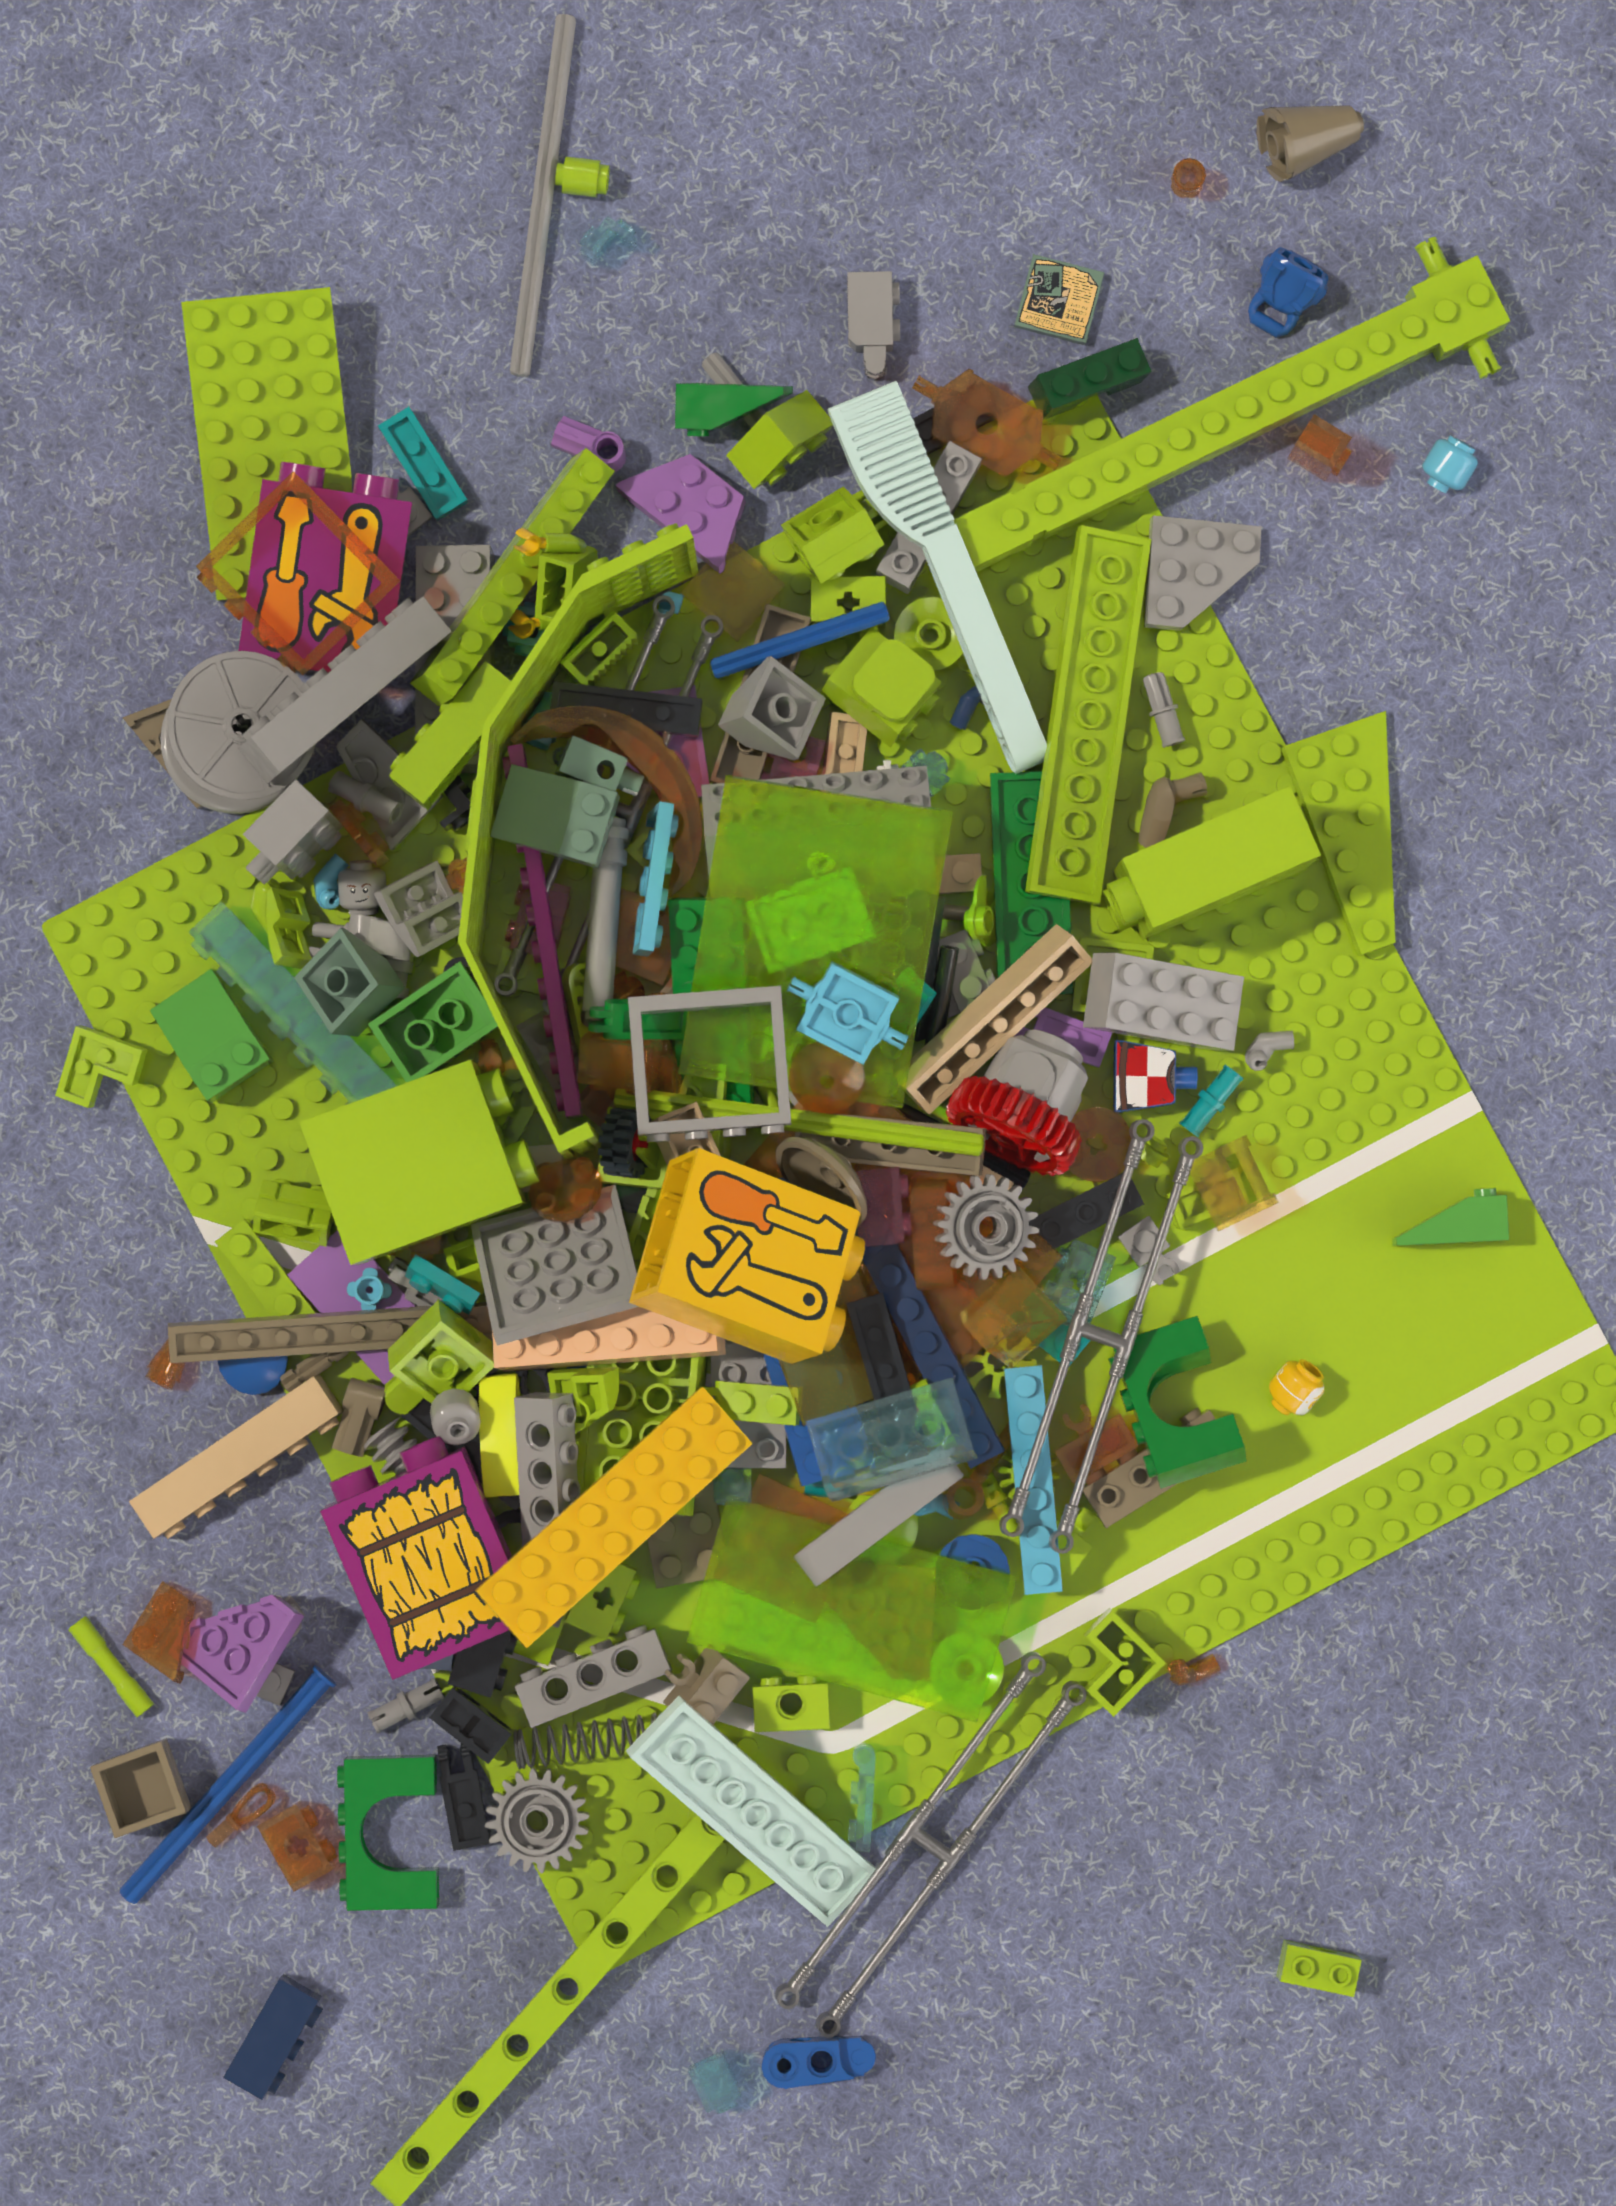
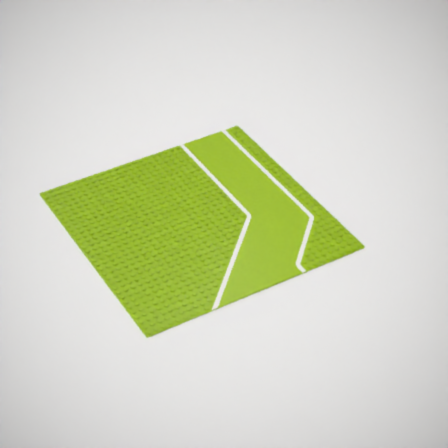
M1098 395L1081 402L1072 410L1045 420H1041L1035 403L1031 400L953 441L954 444L982 459L977 474L953 514L954 519L1009 492L1014 494L1022 490L1024 485L1121 439ZM946 446L927 455L933 469ZM862 490L853 494V497L859 503L867 499ZM1149 490L1045 540L1043 538L1032 542L1030 547L976 572L1046 742L1077 527L1085 525L1149 539L1150 518L1153 515L1162 516ZM889 524L878 529L877 531L885 545L878 548L871 558L865 561H857L846 568L840 577L876 576V570L895 538L897 531ZM784 531L726 561L725 569L721 574L711 569L670 591L683 595L679 614H673L671 618L666 620L657 644H653L634 690L651 692L682 687L693 662L691 657L702 633V620L709 615H715L721 619L723 633L715 639L705 664L701 665L693 684L695 685L697 698H702L703 700L700 722L709 783L726 732L718 724L731 696L740 687L745 670L722 678H716L711 668V660L754 645L766 604L811 618V577H814V575L800 561ZM927 562L908 595L885 582L886 607L890 618L885 626H878V632L888 640L894 639V628L897 618L907 605L924 597L941 598ZM1147 574L1102 891L1107 889L1108 883L1116 880L1113 871L1121 859L1145 848L1138 841L1145 803L1153 783L1163 776L1172 781L1201 772L1207 785L1206 796L1177 803L1165 839L1290 785L1309 826L1281 748L1286 744L1211 605L1181 631L1144 627ZM845 597L844 603L837 604V606L844 607L845 613L852 612L853 607L859 606V604H853L851 597ZM654 600L621 617L637 633L638 645H633V650H627V655H622V660H617V666L611 665V671H606V676H601V681H595V686L625 689L645 642L643 637L654 613L652 607ZM710 621L705 625V630L708 633H715L719 629L718 623ZM927 630L924 633V639L930 643L935 642L938 639V634L934 630ZM855 632L802 650L794 674L820 693L830 675L867 632ZM962 654L953 665L943 670L934 671L935 677L942 681L935 693L940 698L927 715L920 712L916 716L914 721L918 725L905 741L899 737L890 748L867 730L862 771L877 770V766H884V760H891V765L898 764L899 768L927 766L935 856L980 853L982 875H986L987 889L994 893L990 773H1011L1013 771L1006 761L984 704L979 702L966 730L957 728L950 723L961 696L976 685L965 656ZM563 668L554 680L577 684ZM1157 672L1164 673L1173 704H1178V709L1175 711L1183 737H1185L1184 742L1165 748L1162 747V740L1154 716L1150 717L1149 713L1152 712V708L1143 682L1144 677ZM516 673L508 676L507 678L510 681H512ZM553 683L551 684L547 692H552ZM825 697V702L799 759L791 760L769 753L760 780L822 775L829 713H847ZM562 721L559 722L556 742L551 743L548 750L539 749L524 742L521 739L523 730L520 731L512 745L523 744L529 769L553 775L567 740L570 737L575 736L597 745L590 740L587 724ZM415 726L387 740V742L398 753L403 751L408 753L415 745ZM345 763L302 785L343 825L339 831L342 835L339 841L330 850L326 851L322 848L313 858L316 864L304 877L300 878L297 875L291 880L280 869L272 877L279 882L281 889L301 892L311 921L303 930L308 949L310 946L322 948L330 940V938L313 936L312 927L315 922L345 925L350 920L349 910L343 908L340 904L336 909L328 910L320 907L316 901L314 877L334 854L343 859L349 865L348 868H350V861L371 860L373 867L380 868L385 872L386 886L431 862L438 861L453 894L461 892L463 895L468 857L465 851L468 824L458 831L451 828L447 832L439 822L456 810L444 792L442 793L444 797L394 850H390L383 831L370 812L362 813L354 808L353 803L329 792L330 780L336 772L342 771L345 775L352 778ZM1043 763L1022 772L1042 771ZM603 765L604 770L601 777L608 779L610 768ZM504 768L502 775L500 801L507 779L505 778ZM460 773L458 775L471 790L465 795L471 802L473 780L477 777V773ZM652 786L653 789L628 847L648 828L646 827L647 814L659 801L673 803V815L678 816V828L675 838L670 837L669 841L709 880L702 798L674 802ZM616 789L615 792L620 796L619 802L630 805L634 795ZM269 806L241 817L48 919L42 924V931L94 1030L148 1049L138 1084L131 1086L123 1083L246 1318L268 1317L270 1314L215 1241L244 1219L253 1228L254 1210L264 1179L270 1181L286 1179L295 1186L311 1188L312 1186L322 1187L299 1124L300 1121L406 1083L369 1026L359 1037L331 1034L294 979L301 969L274 965L268 934L251 909L254 888L260 881L246 869V866L261 851L243 835ZM496 838L482 961L492 982L494 981L502 947L511 949L517 947L528 921L526 904H532L530 889L523 890L520 868L526 867L524 852L517 853L516 844ZM541 852L546 878L555 856ZM628 853L627 865L622 868L613 999L658 995L672 977L668 900L673 897L669 893L665 911H659L658 925L663 926L660 947H654V952L648 957L633 955L637 909L639 903L645 902V897L640 896L639 891L643 868ZM1321 856L1304 871L1145 940H1142L1136 925L1119 932L1106 906L1103 894L1101 895L1100 904L1097 905L1070 900L1071 935L1078 942L1080 937L1155 945L1153 960L1243 976L1244 982L1234 1051L1207 1050L1112 1033L1100 1067L1097 1068L1083 1062L1081 1064L1086 1070L1088 1080L1081 1093L1082 1101L1071 1121L1075 1124L1076 1129L1079 1130L1082 1139L1080 1149L1068 1171L1061 1175L1050 1176L1047 1174L1042 1176L1037 1171L1031 1173L1028 1183L1018 1196V1199L1023 1197L1031 1198L1032 1202L1025 1210L1036 1212L1039 1215L1122 1174L1126 1166L1123 1163L1132 1139L1129 1133L1131 1124L1142 1119L1152 1123L1154 1126V1136L1168 1146L1166 1152L1170 1158L1167 1162H1162L1158 1168L1140 1158L1138 1168H1134L1131 1178L1144 1205L1117 1219L1092 1295L1094 1300L1086 1322L1122 1335L1129 1311L1133 1310L1148 1262L1138 1268L1118 1239V1236L1147 1216H1150L1158 1229L1160 1228L1168 1204L1166 1194L1172 1192L1174 1185L1172 1180L1180 1158L1178 1145L1186 1137H1196L1179 1122L1185 1118L1199 1100V1092L1202 1089L1206 1091L1225 1064L1244 1078L1224 1102V1110L1221 1113L1217 1111L1200 1133V1136L1197 1137L1203 1144V1152L1198 1158H1195L1186 1186L1183 1185V1188L1237 1168L1250 1203L1179 1229L1173 1215L1166 1236V1241L1170 1247L1161 1253L1165 1258L1174 1260L1180 1272L1174 1274L1167 1265L1159 1268L1158 1275L1164 1283L1157 1285L1152 1280L1141 1312L1143 1317L1137 1335L1198 1316L1209 1346L1211 1363L1173 1375L1164 1380L1154 1391L1150 1407L1161 1420L1178 1427L1182 1425L1179 1418L1197 1407L1201 1413L1206 1409L1210 1410L1215 1419L1233 1414L1245 1445L1247 1461L1178 1483L1108 1528L1103 1526L1082 1492L1078 1508L1081 1509L1084 1506L1095 1514L1096 1517L1081 1537L1090 1543L1093 1548L1072 1576L1061 1570L1062 1592L1025 1595L1019 1536L1010 1540L1008 1536L1001 1532L1000 1522L992 1508H987L983 1497L979 1494V1490L974 1485L953 1444L943 1447L964 1476L941 1494L959 1502L960 1506L953 1520L937 1512L917 1516L918 1532L913 1546L904 1556L893 1562L885 1563L935 1567L937 1557L946 1544L957 1536L969 1534L983 1535L992 1539L1006 1555L1010 1569L1008 1586L1003 1595L987 1607L974 1610L957 1607L945 1598L936 1582L932 1653L939 1642L945 1637L956 1632L972 1631L989 1638L997 1646L1003 1658L1004 1675L999 1689L990 1699L975 1706L964 1707L951 1704L936 1692L931 1680L891 1678L874 1655L865 1648L847 1627V1624L822 1598L823 1583L815 1587L793 1556L843 1519L846 1516L848 1507L860 1495L853 1494L850 1486L844 1485L843 1481L842 1499L804 1496L805 1486L800 1484L787 1438L786 1468H725L714 1478L731 1575L656 1589L648 1540L622 1562L636 1568L637 1572L634 1577L641 1581L632 1601L625 1598L619 1612L626 1614L618 1634H609L608 1639H611L612 1644L626 1640L625 1632L645 1624L647 1630L656 1627L673 1674H679L684 1669V1665L677 1658L678 1654L687 1656L694 1663L709 1643L736 1662L749 1675L750 1679L713 1726L847 1843L919 1806L924 1799L929 1798L1006 1694V1688L1022 1668V1657L1026 1653L1033 1651L1039 1653L1045 1660L1046 1669L1044 1673L1033 1677L1019 1697L1012 1700L946 1791L1029 1747L1046 1724V1718L1061 1699L1063 1685L1069 1681H1077L1085 1687L1110 1661L1084 1636V1633L1109 1607L1166 1662L1147 1682L1149 1683L1616 1433V1356L1395 946L1392 944L1358 957ZM563 859L548 895L558 961L562 963H567L590 908L593 867ZM974 892L938 895L945 897V904L970 907L973 903ZM891 897V898H894V899H904V900H905V897ZM993 901L991 908L994 915L995 926V901ZM381 907L378 908L377 914L366 915L384 919L383 921L388 920ZM746 910V920H749L751 922L748 911ZM878 912L879 919L882 917L884 919L883 922H887V927L891 929L892 933L889 936L892 937L894 935L895 940L892 943H895L897 948L892 946L893 949H889L894 952L895 956L885 957H897L903 914ZM942 919L940 939L965 930L964 921ZM536 926L525 950L529 954H533L531 941H538ZM459 935L419 957L414 955L412 974H408L406 988L410 989L409 996L442 974L448 961L457 957H465L458 944ZM587 940L577 963H586ZM995 940L989 947L982 946L984 955L978 958L983 970L990 968L996 980L997 953ZM848 949L836 951L833 954L832 961L839 965L846 964L851 958V951ZM465 967L470 974L471 971L469 967ZM790 967V971L786 968L773 973L776 982L781 986L783 1016L786 1018L784 1026L787 1028L785 1033L786 1048L793 1036L798 1032L796 1026L806 1007L805 999L787 991L792 979L788 973L793 971ZM885 968V969L894 971V973H895V970H896V969ZM210 969L215 972L274 1060V1062L213 1103L207 1101L150 1012L152 1008ZM878 971L890 977L893 983L874 975L875 977L886 983L890 989H888L887 987L883 986L879 982L875 981L874 979L866 975L875 984L887 989L888 991H891V989L893 988L895 977L893 975ZM749 975V988H755ZM499 985L502 991L511 990L509 987ZM516 990L514 994L507 997L499 994L564 1132L566 1133L588 1122L602 1136L603 1131L601 1127L584 1114L580 1118L567 1119L565 1111L558 1112L555 1092L516 1027L543 1011V1000H540L539 995ZM1073 994L1058 995L1046 1006L1048 1009L1084 1022L1085 1013L1071 1012ZM394 999V1000L383 1010V1012H382L380 1015H382L383 1013H385L387 1010H389L390 1008H392L393 1006H395L396 1004H398V1003L401 1002L402 1000H401V999ZM761 1005V1007L766 1009L768 1005ZM957 1015L948 1018V1019H947V1025H948ZM1034 1017L1024 1027L1033 1030L1038 1018ZM499 1027L440 1069L443 1070L471 1059L477 1062L481 1074L499 1068L507 1089L515 1083H525ZM1293 1031L1294 1049L1275 1050L1263 1070L1254 1071L1245 1062L1246 1050L1258 1034ZM907 1039L903 1049L899 1051V1057L894 1062V1074L924 1047L925 1039L918 1042ZM614 1040L615 1048H617L622 1040ZM675 1040L671 1042L647 1073V1090L677 1093ZM1122 1040L1176 1051V1067H1197V1089H1176L1175 1104L1113 1113L1114 1042ZM773 1047L759 1065L752 1060L753 1083L766 1077L778 1098ZM994 1055L969 1078L972 1076L983 1077ZM839 1063L836 1066L838 1076L845 1077L847 1075L848 1067L846 1064ZM596 1073L578 1083L579 1094L582 1093ZM893 1079L889 1095L942 1124L953 1125L949 1122L946 1114L947 1105L952 1094L932 1113L928 1114ZM754 1088V1104L764 1105ZM524 1089L522 1093H513L512 1098L516 1101V1105L511 1113L517 1115L523 1105L528 1107L531 1105L532 1100L528 1098V1090ZM790 1100V1109H797ZM537 1108L520 1140L525 1139L528 1146L555 1144ZM877 1112L874 1113V1114L871 1116V1117L886 1118V1117H884L883 1115H881V1114H879V1113H877ZM510 1116L505 1125L500 1126L504 1139L508 1138L511 1140L514 1137V1133L511 1132L510 1127L514 1118ZM1139 1124L1136 1128L1137 1135L1143 1137L1147 1135V1127ZM761 1127L746 1128L745 1136L731 1137L732 1161L775 1178L783 1177L776 1161V1149L781 1144V1140L776 1133L761 1134ZM1192 1141L1187 1142L1185 1145V1150L1189 1155H1193L1196 1151V1145ZM598 1148L572 1161L564 1157L566 1190H558L557 1198L564 1199L604 1188L602 1183L596 1181L600 1159ZM851 1163L861 1184L867 1182L958 1360L960 1361L962 1350H966L970 1354H984L985 1350L976 1338H971V1334L979 1328L983 1330L982 1334L991 1346L996 1345L997 1323L1009 1325V1329L1006 1330L1005 1347L1009 1348L1019 1340L1020 1335L1024 1334L894 1227L917 1198L921 1199L942 1218H945V1215L936 1209L940 1205L949 1207L950 1202L944 1194L950 1192L959 1195L956 1183L960 1181L969 1186L970 1176L972 1175ZM1496 1188L1497 1195H1507L1509 1240L1392 1246V1238L1466 1197H1474V1189ZM535 1192L524 1193L528 1204L484 1220L539 1206L545 1199H536ZM622 1209L626 1225L633 1226L637 1213H629ZM989 1216L985 1217L979 1225V1231L983 1237L988 1236L993 1230V1222ZM335 1221L333 1222L330 1236L338 1230ZM1106 1224L1041 1255L1037 1245L1035 1248L1023 1247L1022 1251L1028 1258L1027 1262L1015 1258L1016 1271L1008 1272L1071 1323L1080 1294L1084 1293ZM466 1226L451 1231L458 1241H464L468 1237ZM257 1233L287 1274L320 1246ZM448 1233L377 1258L375 1261L389 1275L391 1271L388 1270V1267L395 1257H399L410 1264L414 1256L418 1255L450 1274L443 1250L451 1246L448 1242ZM1028 1234L1027 1238L1035 1243L1032 1235ZM857 1274L848 1281L842 1279L835 1306L844 1309L845 1313L848 1312L846 1303L868 1297ZM397 1284V1286L405 1293L407 1287ZM485 1294L479 1296L477 1303L486 1302ZM305 1296V1298L308 1300V1302L311 1304V1306L314 1308V1310H315L317 1313H320L319 1310H318V1309L311 1303V1301ZM1030 1339L1031 1344L1023 1346L1013 1354L1014 1359L1030 1361L1033 1358L1037 1361L1036 1366L1042 1365L1045 1404L1047 1405L1060 1363ZM1092 1340L1068 1368L1048 1429L1050 1459L1056 1457L1059 1461L1057 1465L1051 1467V1470L1061 1474L1060 1479H1052L1053 1486L1056 1489L1054 1492L1056 1519L1059 1521L1062 1518L1065 1505L1069 1504L1111 1377L1109 1375L1111 1367L1108 1358L1114 1357L1113 1348ZM1002 1350L993 1351L995 1356L989 1355L988 1363L994 1365V1371L1000 1372L1003 1371L1002 1366L1005 1368L1008 1366L1009 1358L1003 1357ZM349 1351L348 1355L338 1362L333 1361V1365L320 1374L341 1407L352 1377L378 1386H385L355 1351ZM301 1355L287 1356L286 1372L297 1368L296 1365L304 1360ZM708 1356L705 1383L707 1387H711V1356ZM904 1359L903 1363L910 1385L917 1381ZM1301 1359L1307 1360L1322 1372L1324 1376L1322 1380L1324 1393L1306 1414L1296 1415L1290 1413L1289 1415H1284L1271 1403L1273 1397L1269 1392V1383L1286 1362L1291 1360L1299 1362ZM960 1361L966 1375L970 1377L983 1368V1364L980 1362L966 1361V1363H962ZM567 1367L554 1368L553 1370H555V1369H567ZM499 1370L494 1375L516 1374V1371L504 1372ZM528 1370L527 1387L530 1392L547 1393L541 1377L534 1370ZM988 1374L976 1383L977 1386L973 1389L1005 1448L1004 1452L1012 1455L1005 1376L1000 1378L999 1393L1001 1398L995 1399L987 1396V1393L991 1390L992 1375ZM520 1377V1379H519V1388H520V1396H522L523 1394H521V1387H520L521 1377ZM1121 1378L1119 1379L1089 1474L1101 1467L1106 1472L1119 1465L1116 1458L1135 1447L1137 1452L1146 1448L1145 1443L1138 1445L1131 1423L1137 1421L1133 1410L1126 1412L1120 1390H1124L1125 1386ZM281 1383V1386L283 1387L285 1393L288 1394L289 1392L285 1389V1387H284L283 1384ZM470 1390L468 1392L472 1396H477V1390ZM872 1398L859 1413L869 1447L886 1448L890 1453L891 1461H898V1476H900L936 1449L937 1445L917 1407L925 1439L888 1449L875 1401ZM385 1401L378 1421L375 1420L371 1436L399 1418L394 1427L407 1426L409 1428L403 1437L404 1441L416 1438L417 1445L429 1440L405 1420L401 1414L391 1411ZM342 1414L336 1417L339 1422L341 1421ZM339 1424L323 1435H320L317 1430L308 1436L331 1481L369 1465L372 1466L378 1483L395 1475L394 1472L382 1475L380 1472L386 1464V1460L373 1462L372 1458L378 1451L377 1448L366 1450L364 1457L350 1455L332 1448ZM1004 1452L986 1460L998 1482L1010 1477L1009 1473L997 1472V1466L1010 1467L1011 1465L1009 1461L1002 1457ZM1013 1483L1007 1487L1002 1488L1003 1492H1005L1007 1496L1005 1502L1007 1503L1009 1508L1011 1506L1012 1499L1008 1497V1494L1010 1490L1015 1486ZM487 1497L495 1517L505 1511L513 1510L499 1497ZM511 1523L501 1528L512 1556L522 1548L521 1523ZM857 1556L855 1559L852 1560L858 1562H872L865 1560L860 1556ZM972 1561L970 1566L964 1564L961 1571L966 1574L965 1580L967 1582H972L974 1578L981 1579L983 1572L978 1569L979 1563L976 1561ZM605 1587L602 1592H595V1596L599 1598V1606L604 1608L608 1602L614 1604L615 1599L610 1596L612 1589ZM565 1623L549 1666L513 1653V1655L506 1653L502 1668L508 1669L502 1691L494 1690L490 1698L468 1690H462L513 1730H522L531 1763L533 1728L530 1727L515 1689L516 1683L522 1681L520 1674L540 1666L542 1671L546 1672L557 1667L555 1660L575 1652L578 1658L591 1654L590 1646L604 1641V1639ZM623 1650L617 1654V1664L623 1670H632L637 1666L638 1658L633 1651ZM1032 1659L1028 1663V1669H1035L1039 1664V1659ZM967 1660L962 1661L958 1667L959 1672L963 1674L969 1673L972 1670V1663ZM588 1664L582 1669V1677L589 1684H597L602 1680L603 1672L599 1666ZM431 1669L444 1696H446L453 1687L448 1685L451 1671ZM662 1675L535 1726L538 1731L545 1761L547 1759V1727L550 1725L553 1729L558 1754L561 1759L562 1725L564 1723L568 1728L575 1758L577 1753L578 1722L582 1723L591 1756L593 1720L597 1721L606 1754L608 1718L612 1720L618 1747L621 1752L622 1717L625 1716L627 1718L634 1743L636 1741L637 1715L640 1714L642 1716L646 1730L651 1725L652 1713H656L658 1718L667 1708L663 1701L676 1685L666 1675ZM820 1675V1681H828L830 1729L776 1732L754 1731L752 1687L753 1684H760L761 1677L781 1676L783 1683L798 1682L797 1676ZM553 1678L548 1681L547 1691L554 1698H562L567 1695L568 1686L564 1680ZM1079 1688L1070 1690L1068 1697L1071 1699L1076 1698L1079 1695ZM1086 1691L1085 1701L1081 1705L1074 1706L1062 1723L1059 1724V1727H1054L1049 1736L1103 1706ZM787 1693L782 1696L780 1705L784 1711L794 1713L801 1708L802 1700L795 1693ZM626 1729L625 1751L622 1757H619L615 1750L611 1730L610 1754L607 1759L603 1758L596 1736L595 1756L592 1761L586 1756L581 1738L580 1758L577 1763L572 1760L566 1740L564 1763L562 1765L558 1763L551 1742L550 1762L546 1767L541 1761L536 1743L534 1767L538 1772V1777L543 1778L548 1768L552 1771V1781H557L562 1774H565L566 1779L563 1787L567 1789L571 1785L577 1784V1790L572 1797L574 1799L586 1798V1802L578 1807V1811L590 1814L588 1819L579 1821V1824L588 1828L589 1831L586 1835H576V1838L582 1842L583 1846L581 1849L569 1847L573 1856L571 1861L564 1859L560 1855L558 1856L560 1862L559 1869L553 1868L551 1863L546 1861L543 1873H540L537 1864L532 1862L576 1947L584 1941L696 1814L630 1758L626 1752L630 1747ZM513 1733L489 1764L477 1756L494 1791L506 1794L502 1782L506 1779L513 1785H516L515 1773L517 1771H520L525 1779H529L531 1768L527 1763L525 1769L521 1768L519 1770L517 1767ZM534 1810L528 1814L527 1822L531 1828L541 1830L548 1825V1818L542 1811ZM725 1839L609 1971L770 1886L775 1881ZM664 1865L659 1868V1877L665 1883H673L678 1880V1873L674 1867ZM617 1921L609 1924V1933L615 1939H624L628 1936V1929L625 1924Z

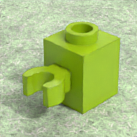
M471 1225L466 1226L468 1237L464 1241H458L453 1232L448 1233V1242L451 1246L443 1250L450 1275L482 1295L485 1292Z
M1084 1506L1078 1512L1071 1534L1074 1541L1072 1549L1068 1553H1059L1060 1568L1070 1576L1074 1574L1093 1548L1081 1536L1095 1519L1096 1515ZM1056 1519V1524H1057V1529H1058V1526H1059L1060 1521ZM1059 1535L1058 1546L1059 1549H1062L1066 1546L1067 1539L1064 1535Z

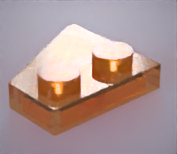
M162 1581L122 1645L172 1681L181 1684L184 1678V1672L180 1671L183 1649L189 1648L191 1636L189 1626L193 1621L196 1602L174 1586Z

